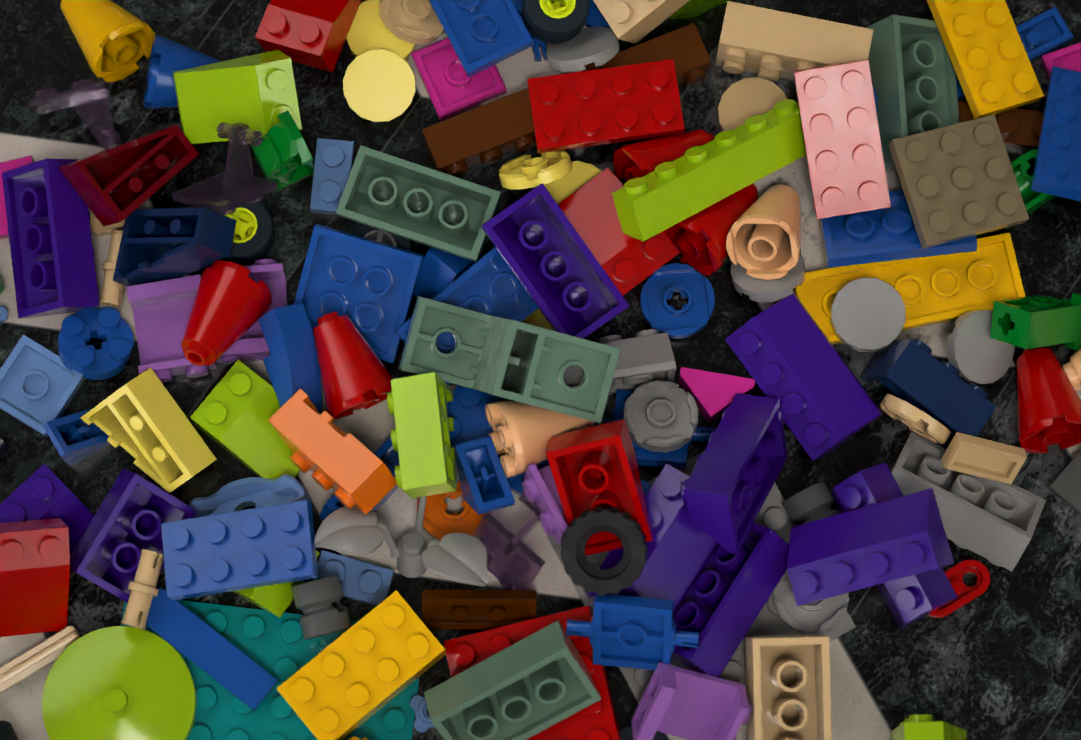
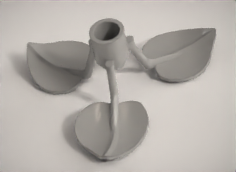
M456 463V485H457L458 482H459V480H460V477H459V474H458V468H457V463ZM427 496L419 498L415 533L405 534L398 542V546H396L385 524H377V514L374 510L365 515L355 506L350 510L346 507L339 508L327 516L318 528L314 539L315 548H327L342 554L357 556L375 552L382 545L385 538L391 550V557L397 558L398 572L405 577H420L428 569L438 576L453 581L484 587L487 585V552L484 544L478 538L464 533H449L442 537L440 543L433 540L429 545L423 538L422 527Z

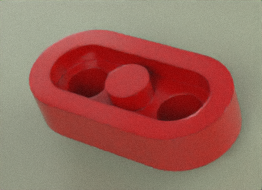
M968 559L945 571L944 573L958 598L929 613L928 616L944 618L982 595L990 584V574L986 566L980 561ZM964 574L974 576L976 581L974 586L969 587L963 583Z

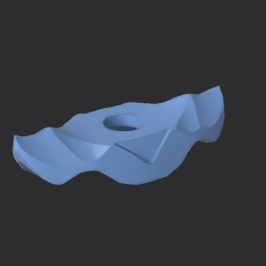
M283 474L275 479L248 477L230 482L222 486L211 496L192 499L189 506L197 511L194 518L240 511L248 506L260 508L303 500L311 502L305 488L295 478L288 474Z

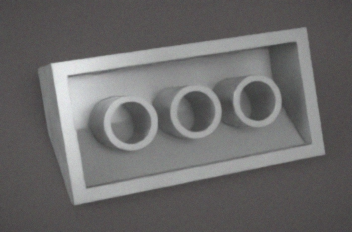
M648 329L637 332L634 338L622 339L621 335H610L599 339L600 344L620 349L609 393H615L617 390H634L641 384L654 380L674 382L676 362L667 332L659 334L657 329ZM576 365L567 367L563 374L565 384L568 387H574L580 383L582 379L580 368Z
M911 431L891 470L903 496L933 488L947 539L953 541L960 548L969 549L986 558L993 565L1004 567L1012 572L1032 539L1046 500L1013 483L1010 485L943 468L941 458L946 449Z

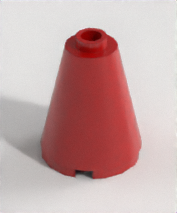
M698 129L684 132V134L669 135L623 145L615 150L613 155L616 177L619 180L624 178L626 182L633 178L643 177L655 171L657 165L674 161L684 156L688 149L695 146H703L714 140L715 137L711 133Z
M754 183L664 230L678 251L683 255L679 260L682 264L695 268V271L705 276H709L721 268L728 255L726 240L731 226L758 199L757 188Z
M218 260L213 262L211 267L207 266L202 273L181 343L184 355L191 363L198 366L215 363L268 311L272 304V294L261 279L257 284L248 277L251 271L246 267L231 261Z
M335 311L318 318V326L313 329L328 414L334 420L353 415V411L361 408L368 409L387 400V393L392 392L391 380L393 377L347 315L339 316L338 312Z
M1044 347L1024 349L1022 355L1017 358L1018 436L1021 448L1029 453H1049L1047 446L1059 444L1060 449L1063 450L1081 443V399L1053 350Z

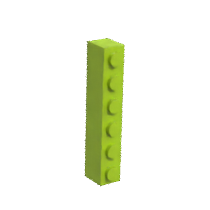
M792 99L780 101L770 111L747 118L744 121L745 124L733 130L718 133L715 139L707 144L688 149L684 156L674 161L657 165L655 171L643 177L628 180L624 187L612 193L623 233L644 242L805 156L806 150L798 102Z

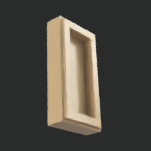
M956 432L942 456L941 462L942 467L945 469L1011 485L1024 464L1027 455L1023 448Z

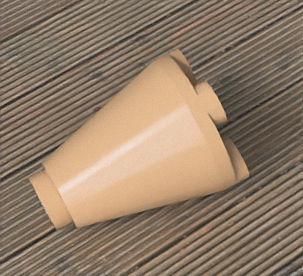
M498 401L485 405L486 417L493 430V433H489L487 437L491 436L498 455L500 454V462L506 478L520 475L526 472L529 465L534 463L538 465L546 460V450L551 436L594 426L593 421L517 401Z

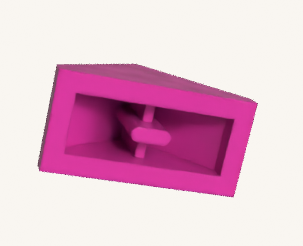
M681 367L678 379L685 392L687 393L688 391L694 397L699 411L708 423L721 416L725 408H729L736 393L751 395L755 380L751 378Z

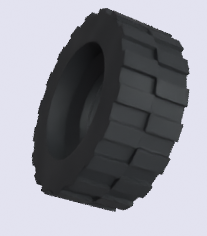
M598 506L593 510L589 511L588 509L582 512L580 516L573 519L567 528L561 544V561L564 563L566 574L571 576L572 582L576 586L579 585L584 588V591L588 593L595 592L598 595H605L606 593L617 594L620 593V590L632 586L633 582L642 574L647 558L646 536L641 530V525L637 520L634 521L629 513L626 511L623 513L616 507L603 508V506ZM603 531L616 535L621 540L624 549L623 557L619 564L606 570L592 566L585 555V545L588 539L595 533Z

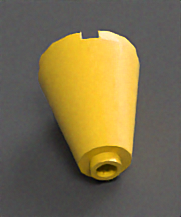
M111 0L61 1V10L92 72L99 79L103 78L105 82L110 83L122 80L140 68L136 62L143 55L149 58L155 32L138 17Z

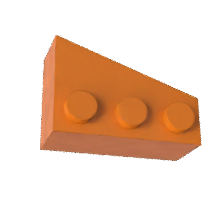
M301 389L268 420L293 454L289 457L292 463L303 473H306L308 470L312 471V478L325 491L332 487L335 490L333 493L335 497L349 510L355 506L367 515L397 485L395 477L384 462L350 432L346 434L332 423L334 418L326 411L320 414L310 401L309 396Z

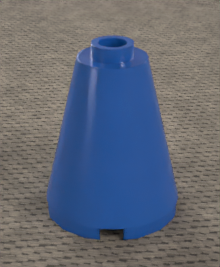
M155 35L147 71L148 89L144 92L143 108H178L172 72L222 61L163 36Z

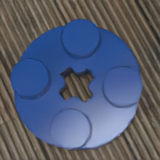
M681 263L664 265L656 270L645 282L640 296L641 313L650 329H657L659 334L667 332L669 338L672 339L691 337L703 330L708 324L715 304L714 290L710 281L703 277L701 273L695 271V268ZM674 292H679L681 298H687L688 304L682 305L681 310H675L673 306H668L667 300L672 299Z
M111 307L83 309L67 316L63 320L58 335L59 357L66 368L70 371L74 369L79 373H83L84 378L90 380L111 378L119 374L124 369L125 363L131 358L134 343L133 334L128 323L120 317V313L116 309ZM91 338H99L104 341L99 350H95L93 345H86V343Z

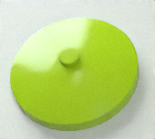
M113 626L98 629L70 644L53 664L47 676L42 695V715L50 740H187L192 731L197 712L195 682L182 656L174 647L158 635L130 626Z

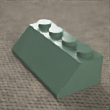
M893 14L867 27L874 29L869 51V66L873 89H876L878 96L877 119L884 166L887 170H896L888 145L893 139L959 123L956 72L936 22L934 20Z
M360 145L335 214L477 262L489 239L481 226L498 214L502 204L501 192Z
M559 620L424 692L430 721L444 740H527L602 699L575 644L569 636H566V631Z

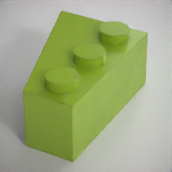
M435 372L392 379V392L387 393V404L390 414L395 417L396 429L391 430V441L394 451H398L400 465L395 466L397 486L402 488L411 498L456 491L454 447L451 448L449 431H455L454 419L448 418L446 402L454 401L453 390Z

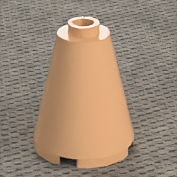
M783 184L771 186L734 222L728 232L726 250L730 260L735 266L738 262L747 269V275L763 280L782 278L787 275L789 270L795 267L800 258L801 200L796 190L790 186Z

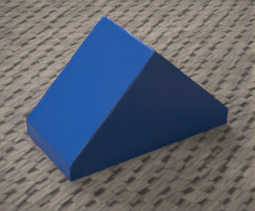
M431 248L423 258L413 295L432 299L475 262Z
M91 409L51 420L43 425L61 458L70 467L110 444L107 441L109 436L94 423L88 425L80 418Z
M491 436L454 446L462 497L478 515L515 505L513 494Z

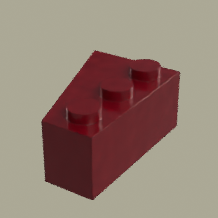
M174 125L58 168L103 226L122 222L199 153L178 125Z

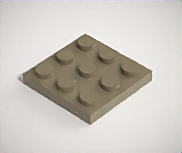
M995 114L893 139L888 144L922 249L1022 224L1029 219Z

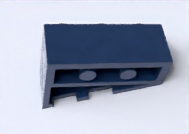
M207 208L136 209L125 219L113 281L125 286H133L181 278L207 267L215 261L230 257L237 221Z
M915 338L912 340L894 341L889 347L877 351L860 374L859 378L869 384L871 380L878 381L892 391L891 395L908 402L939 421L950 430V439H953L956 432L977 437L996 408L993 403L987 400L989 395L985 390L973 383L968 385L958 377L960 371L956 367L945 361L939 362L930 355L932 352L931 348Z

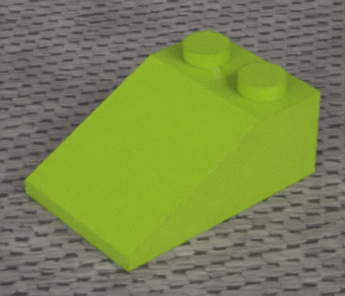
M280 50L172 72L182 131L191 144L259 138L268 134L267 131L273 125L279 123L277 115L287 110L298 129H302L291 57Z
M237 360L191 415V420L197 428L259 477L275 479L283 474H288L295 478L301 471L289 459L293 454L268 421L281 408L274 388L240 360Z

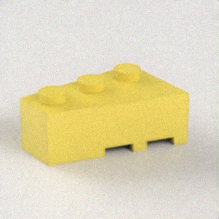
M149 368L123 385L80 417L86 424L94 423L109 436L107 441L116 448L120 445L135 458L134 464L168 493L217 460L152 368Z

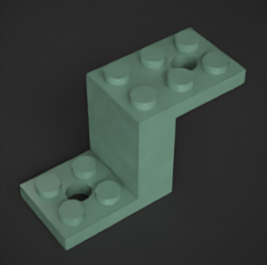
M418 296L399 369L418 375L435 372L445 382L601 423L620 349L512 319L495 317ZM443 332H450L455 339V346L448 353H441L436 347V339ZM571 365L578 366L582 372L580 383L574 387H568L563 380L564 371Z

